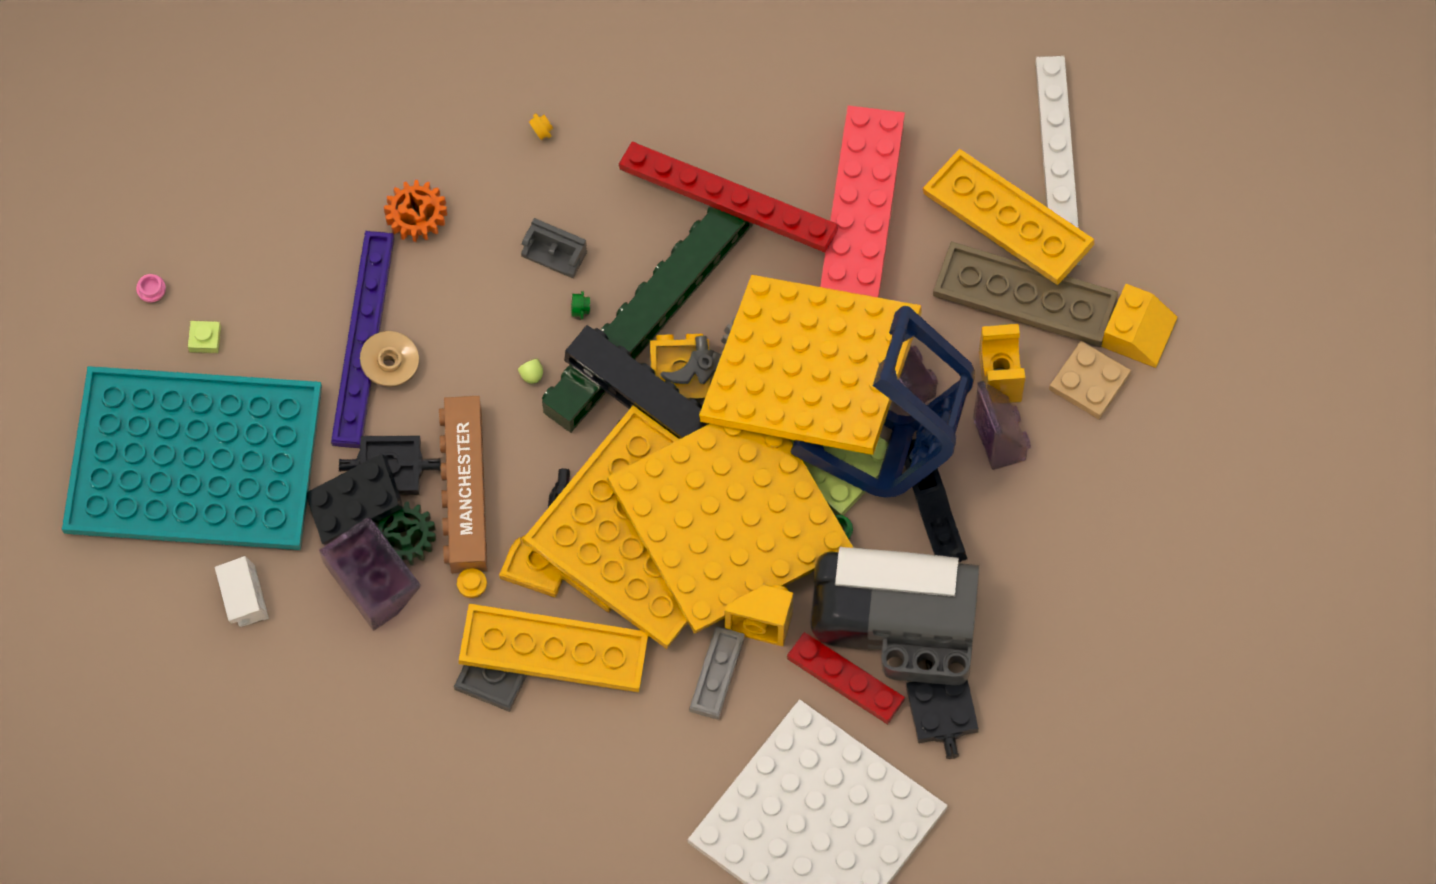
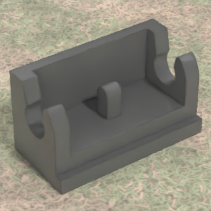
M534 218L521 245H524V248L521 252V257L574 278L587 254L586 240Z

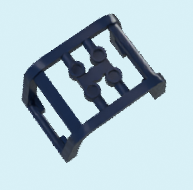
M902 306L895 312L889 331L892 338L885 359L879 363L872 385L910 414L909 416L898 415L891 410L887 413L883 426L891 429L892 433L878 479L824 450L823 445L794 440L791 449L792 455L871 495L884 498L896 497L905 493L948 461L953 455L956 446L955 434L966 396L972 389L975 380V369L972 363L909 306ZM913 337L925 344L960 375L959 381L928 405L922 402L898 380L895 370L903 342ZM917 431L915 445L909 456L912 460L910 468L902 474L913 434Z

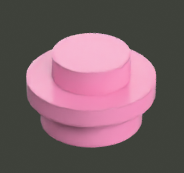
M147 274L138 281L136 291L141 300L151 303L160 300L164 296L166 285L161 277Z

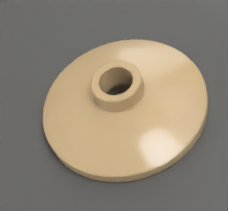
M383 331L374 334L364 343L360 353V364L365 375L374 383L388 387L398 386L410 380L415 374L419 364V354L415 344L407 336L395 331ZM390 359L394 362V365L386 366L384 361Z

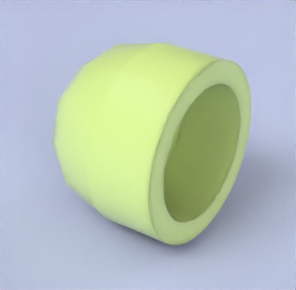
M539 359L528 361L518 368L523 380L530 384L537 383L543 376V367Z

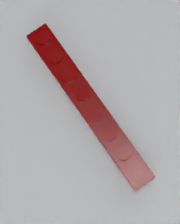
M633 141L619 162V168L624 172L824 253L838 231L837 223Z

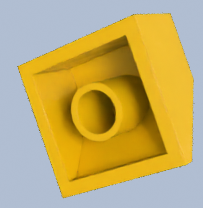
M1125 283L1104 331L1101 347L1156 368L1177 321V316L1154 294Z
M763 585L736 599L725 607V629L743 633L747 638L784 647L793 615V592H789L787 588L780 585H772L771 587Z

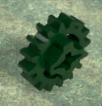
M406 501L403 509L375 522L377 526L371 527V534L374 536L371 538L372 545L377 547L376 552L379 557L386 554V563L389 564L393 559H396L398 567H401L403 560H408V563L412 566L414 565L413 558L418 557L422 561L425 559L424 550L432 552L433 549L430 542L436 541V535L433 532L436 530L434 521H430L431 518L428 511L421 514L420 505L410 509V504ZM406 531L407 535L401 537L400 533Z

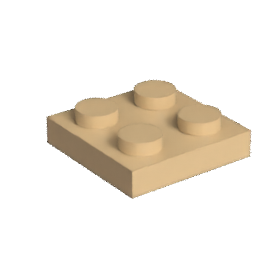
M1080 341L1050 384L1049 390L1093 417L1100 419L1130 376L1131 370Z

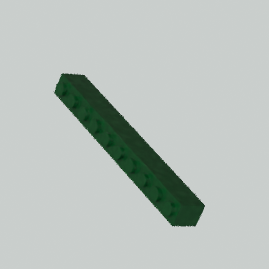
M709 206L707 215L692 225L689 235L685 240H679L674 245L670 257L665 262L661 261L658 263L653 271V276L648 282L643 281L638 286L633 299L629 303H623L616 313L617 317L610 324L606 323L601 328L608 336L609 341L617 347L619 345L625 347L635 360L753 226V223ZM569 365L563 371L558 384L555 387H549L542 397L543 413L571 433L606 392Z

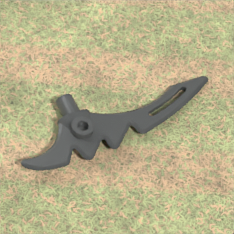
M707 336L695 337L697 351L691 352L688 363L678 371L661 372V376L672 383L688 384L693 375L697 374L699 382L704 384L715 373L722 354L714 350H708Z

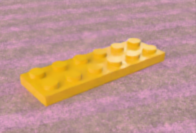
M960 148L923 187L924 195L1056 285H1059L1095 245L1094 239Z
M469 604L458 662L461 665L639 693L648 635L640 630Z

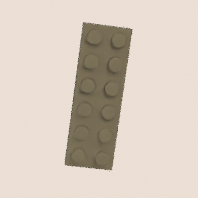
M951 241L933 291V296L1101 347L1104 331L1110 320L1118 291L1068 276L1059 285H1056L1025 263Z

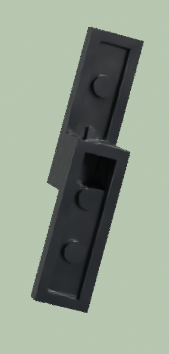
M913 439L910 444L904 464L906 471L910 468L912 462L909 456L914 448L916 439ZM937 468L912 487L918 509L934 555L959 558L958 562L968 560Z

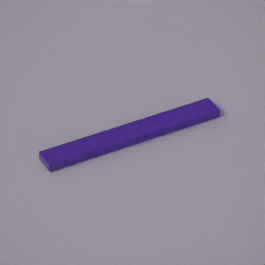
M365 231L331 438L332 446L360 449L372 381L361 368L360 353L364 343L371 336L380 332L395 239L394 233Z

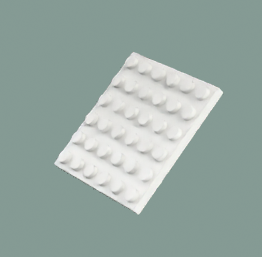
M799 699L688 838V843L743 884H890L947 810L948 805Z

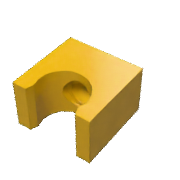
M1019 324L983 326L981 328L979 359L985 405L1022 402L1025 371L1020 366ZM1001 367V368H1004V369H1006V370H994V369Z

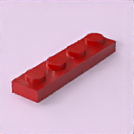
M806 632L801 635L787 654V660L887 725L905 701L903 695Z

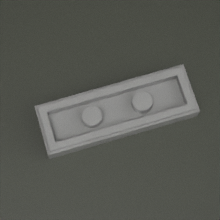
M718 626L715 627L689 712L719 720L745 634Z

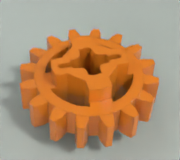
M415 180L414 186H409L405 181L403 182L404 189L400 190L394 187L395 196L388 195L386 197L388 204L384 206V212L387 215L385 217L386 223L391 225L392 233L396 234L401 231V238L403 240L408 235H412L413 242L417 241L419 235L428 240V232L431 231L434 234H438L437 225H445L443 216L448 214L447 207L445 206V197L440 196L438 187L431 190L430 182L420 186L419 181ZM412 205H414L415 210L419 212L420 216H418L417 213L414 212V210L412 209Z

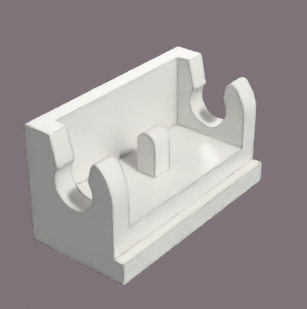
M246 556L215 567L230 623L238 622L239 627L269 619L256 567Z

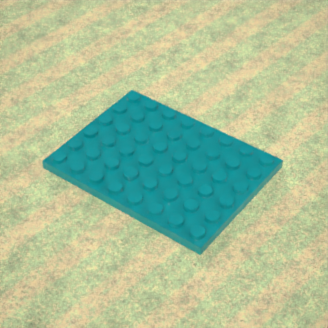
M88 366L63 518V533L301 550L307 492L309 491L322 392L321 382Z

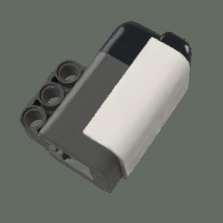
M840 547L839 552H825L817 559L815 564L810 620L811 630L818 640L831 646L882 650V671L890 679L961 685L967 681L970 674L979 565L958 563L959 558L899 551ZM892 657H898L903 661V664L899 667H891L887 661ZM922 660H929L934 666L929 670H922L917 664ZM952 663H960L965 669L960 673H953L948 667Z

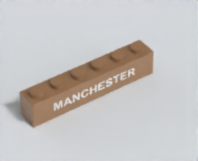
M480 396L444 397V408H439L440 426H445V435L440 436L441 453H446V463H441L442 481L447 480V490H442L441 492L442 507L448 508V518H442L443 536H448L449 545L443 546L444 564H450L452 574L461 573L470 568L478 569L481 572H488Z

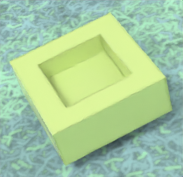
M190 321L189 352L218 353L221 332L220 322Z

